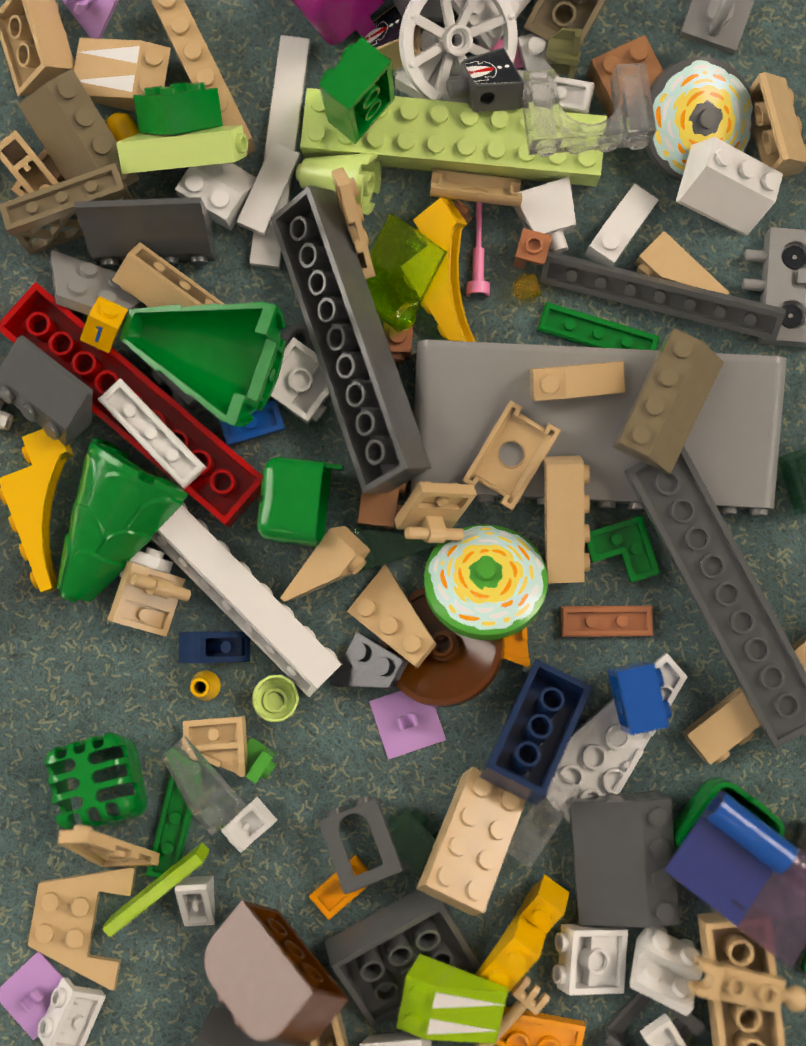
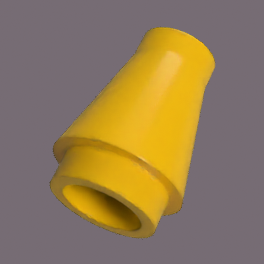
M207 670L195 674L190 684L192 694L201 701L214 699L219 694L221 688L218 676ZM200 681L206 685L204 692H200L198 689Z

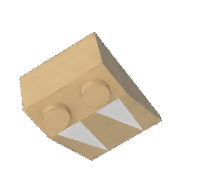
M79 38L74 72L92 102L136 112L133 95L145 94V87L165 86L171 48L141 40Z

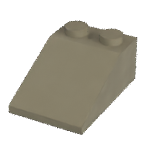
M538 0L523 28L547 42L549 37L563 27L582 29L581 48L608 0Z

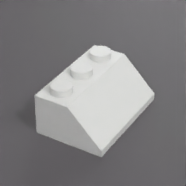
M713 137L691 145L676 202L740 235L746 236L776 202L783 173Z

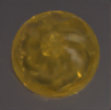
M526 272L522 273L514 281L512 292L517 299L525 302H534L536 297L542 296L535 272L529 275Z

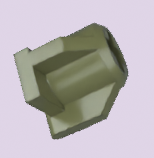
M563 27L549 37L545 60L556 74L568 75V78L574 79L576 67L581 57L582 29Z

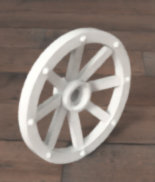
M410 0L400 27V57L410 82L427 99L468 103L465 97L450 99L444 93L454 57L460 68L461 62L467 59L466 53L469 52L477 56L490 52L474 44V36L503 25V48L506 50L512 63L514 62L518 31L515 14L509 0H492L500 15L469 28L466 25L479 0H467L456 23L451 0H440L444 28L420 15L423 6L428 0ZM415 25L439 37V42L414 56L413 36ZM454 35L455 42L452 44V37ZM444 52L434 88L425 80L418 66Z

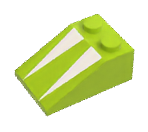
M419 954L406 976L396 1028L425 1040L495 1044L509 988Z

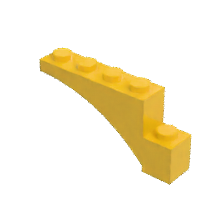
M439 198L413 219L418 227L416 229L417 235L429 246L404 264L402 269L406 273V282L413 290H417L422 298V307L429 315H433L438 323L437 329L444 339L449 341L476 342L467 322L459 283L460 242L463 227L467 223L451 199Z
M44 429L22 437L25 445L22 447V453L29 464L32 463V465L0 478V498L9 507L11 516L8 517L9 523L15 533L18 532L22 543L19 544V549L24 560L29 561L31 566L30 579L33 586L39 589L40 592L50 593L58 589L50 549L52 504L63 468L68 458L74 456L70 444L65 446L58 439H51Z
M544 874L529 891L511 923L475 975L508 987L510 991L540 958L546 934L564 915L570 892Z

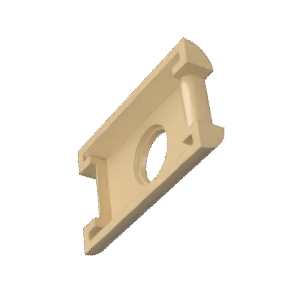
M432 168L430 197L521 207L522 193H517L520 192L521 179Z
M510 400L462 481L469 485H474V487L477 482L482 483L502 495L500 503L513 510L561 430L549 422L544 428L519 413L522 406ZM515 442L521 446L523 458L519 464L507 466L500 461L499 450L505 443Z

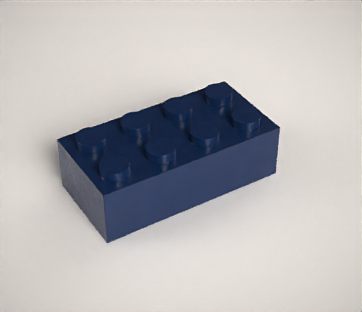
M535 659L524 678L480 778L537 806L546 797L592 686Z

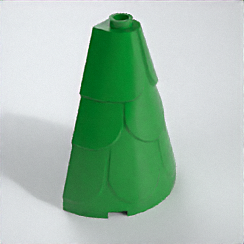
M265 301L225 305L215 303L187 307L177 304L129 310L127 318L122 323L120 340L154 370L165 374L187 395L193 396L222 422L242 427L254 420L252 414L255 410H263L274 390L285 351L286 340L280 337V329L285 328V320L282 311L277 305L266 303Z
M100 438L92 439L85 456L77 498L74 502L70 518L69 533L65 535L57 581V588L61 590L60 596L75 603L77 600L91 602L125 569L127 561L137 554L151 540L155 532L182 506L183 501L188 495L187 492L169 480L148 474L127 460L129 455L127 452L112 442Z

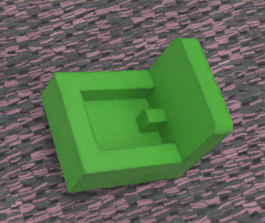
M251 738L247 742L249 772L245 777L256 784L261 777L267 780L277 765L272 762L277 753L255 738Z

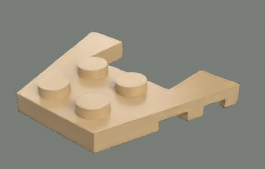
M137 866L41 881L38 884L28 946L103 987L115 990L121 959L90 954L100 892L131 896Z

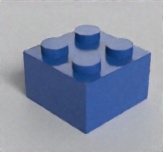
M642 661L607 669L618 721L622 731L630 735H636L669 727L668 719L672 718L671 708L668 700H663L660 687H664V679L660 668L655 667V663Z

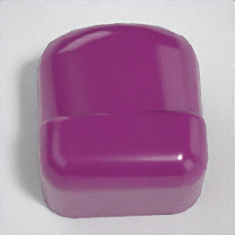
M385 0L291 1L328 44L337 45L355 30L365 38L376 27L369 16Z

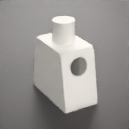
M569 177L517 192L522 193L521 207H514L524 228L551 235L552 239L549 246L551 252L560 254L568 250L564 235L572 233L576 225Z

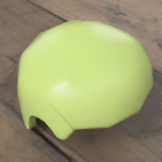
M269 675L262 679L254 688L252 703L258 716L271 723L282 722L292 716L299 702L295 683L283 675Z

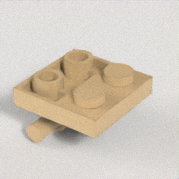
M429 481L419 482L394 519L397 529L405 530L404 536L406 539H421L425 543H444L446 540L462 541L464 538L463 529L453 527L476 497L474 485L432 483Z
M127 561L107 620L166 637L178 600L187 602L190 599L191 591L183 588L184 578Z

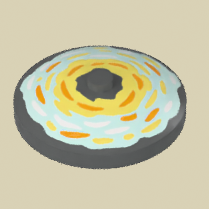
M711 57L685 59L676 62L662 71L649 87L640 113L641 138L649 158L660 171L678 181L682 180L691 145L716 137L745 153L752 139L755 123L754 103L746 82L730 65Z

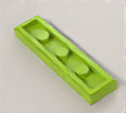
M203 842L200 843L114 912L102 928L107 936L112 937L201 866L209 854V849Z

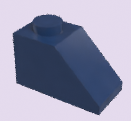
M243 631L179 632V663L250 662V638Z

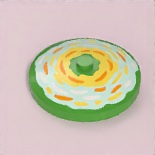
M480 524L462 528L464 531L462 541L446 540L444 543H438L426 563L424 589L430 609L447 628L472 639L496 640L520 632L537 617L545 602L548 574L541 554L524 536L502 526Z

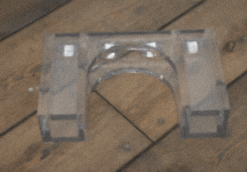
M646 63L615 65L610 79L614 114L609 119L596 124L578 122L564 112L558 98L555 69L524 71L522 78L524 82L522 107L529 155L538 154L541 157H547L555 153L569 152L570 154H580L588 150L609 152L616 148L627 147L638 150L650 145L656 132Z

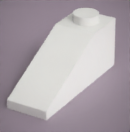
M634 183L591 242L585 256L593 262L613 267L659 199Z

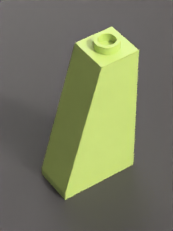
M232 125L174 135L138 133L116 142L122 174L236 162L247 156L248 139L243 133L242 125Z

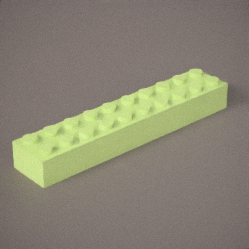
M307 88L300 148L304 158L374 153L378 155L375 161H380L381 166L426 171H432V168L541 182H553L569 177L570 184L597 187L602 169L607 116L527 108L474 112L468 103L395 96L393 102L361 139L354 144L328 122L320 89Z

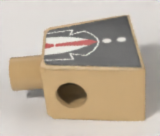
M394 5L372 21L376 27L365 37L367 42L391 61L392 70L403 66L399 50L402 16ZM415 25L413 36L414 56L421 52V27Z

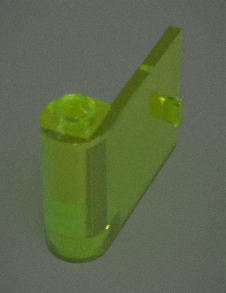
M389 213L370 253L376 276L366 279L379 318L400 332L404 329H409L414 324L416 312L447 252L393 213Z

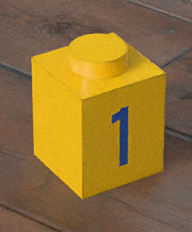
M99 296L87 317L80 340L109 353L119 335L128 309Z

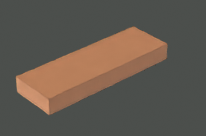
M560 606L561 637L653 636V606Z

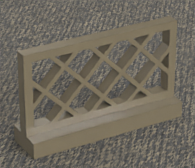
M113 163L0 204V211L6 231L10 236L15 235L31 255L84 236L79 220L70 219L72 215L77 216L74 202L134 199L122 179L117 164ZM43 225L52 226L50 230L41 229ZM63 227H64V228H71V229L66 230V231H60ZM34 238H43L31 243Z

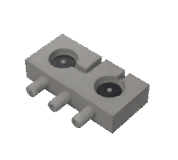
M771 227L764 236V251L746 249L744 252V261L763 263L762 280L744 278L742 290L761 292L760 303L784 308L786 312L776 341L758 337L757 344L806 348V230Z

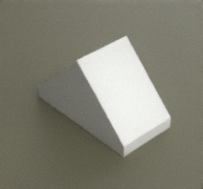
M214 876L184 878L175 886V894L184 926L215 925Z

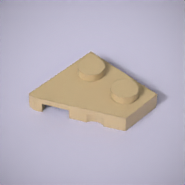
M245 716L182 721L185 753L196 758H202L214 766L225 768L236 773L237 776L245 777L249 769Z

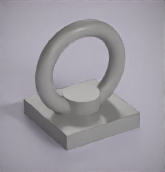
M692 0L679 36L734 55L754 0Z

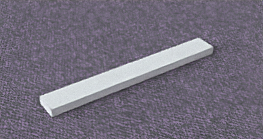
M280 36L264 160L273 142L296 151L310 50L309 38ZM292 178L276 213L289 202ZM271 222L265 237L253 232L249 264L256 267L280 269L282 251Z

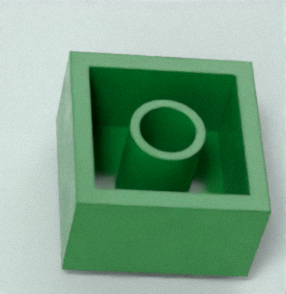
M180 82L170 84L168 87H145V94L133 95L139 133L174 135L223 126L218 88H205V82Z

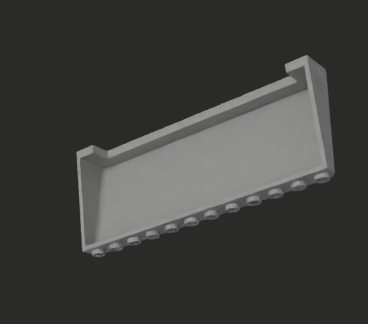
M445 340L418 341L414 418L432 468L411 479L410 494L419 482L467 484L462 481L511 400L522 406L519 413L544 428L549 422L561 430L546 457L581 455L584 465H589L590 482L584 484V495H589L590 502L597 503V508L614 509L616 504H628L627 509L645 510L624 472L642 461L613 448V445L659 351ZM715 353L724 363L684 447L720 514H737V509L749 510V515L767 516L768 511L774 510L787 359L780 356ZM624 361V393L541 401L531 400L530 368ZM515 442L505 443L499 450V459L504 465L515 466L523 458V450ZM543 461L517 504H525V499L537 500V505L544 506ZM477 482L474 487L477 494L476 502L494 503V498L503 497L480 482Z

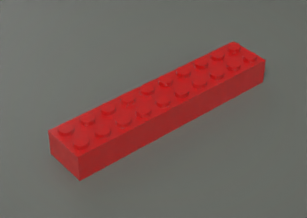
M35 282L0 321V332L14 344L17 338L23 335L91 388L92 411L176 482L98 400L121 378L207 467L184 490L224 525L231 527L261 493L262 475L113 347L107 353L81 341L80 338L85 323L66 307L57 305L55 298Z

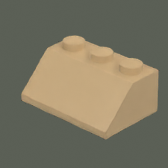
M6 0L0 7V40L17 96L22 97L32 94L43 84L70 69L74 71L75 59L72 56L67 33L64 30L59 8L55 0Z
M767 72L759 73L749 90L754 103L755 123L753 135L760 161L783 173L782 177L801 173L806 167V144L803 143L801 136V120L799 116H796L793 107V91L791 88H788L786 78Z

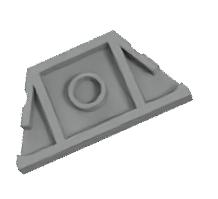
M54 250L51 251L50 265L53 271L52 280L55 287L57 305L89 315L96 300L101 296L128 309L126 316L130 309L143 308V302L123 291L118 284L112 281L116 274L115 271Z

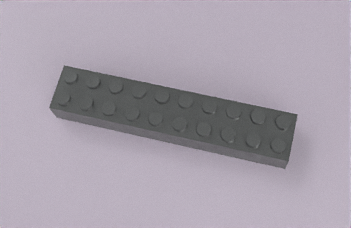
M308 185L270 219L363 494L389 493L432 467L336 194L333 190Z

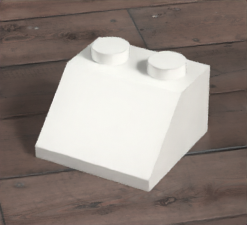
M233 163L194 166L188 168L175 191L179 198L201 197L211 219L231 231L238 220L256 177Z

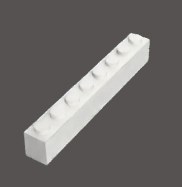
M184 502L152 536L151 539L308 697L342 665L338 661L336 654L331 649L324 647L316 639L314 632L309 627L303 626L295 618L293 611L288 606L281 604L273 596L271 589L266 584L260 583L252 575L250 568L245 563L239 562L230 553L228 546L223 541L217 540L209 532L207 525L202 520L196 519L188 511Z

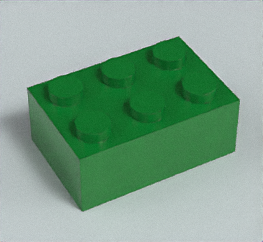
M363 37L355 45L353 43L348 45L342 53L341 61L334 69L329 68L320 80L319 87L328 122L354 144L361 139L395 99L391 61Z

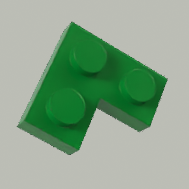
M642 516L590 531V542L585 543L591 563L620 554L629 583L661 574Z

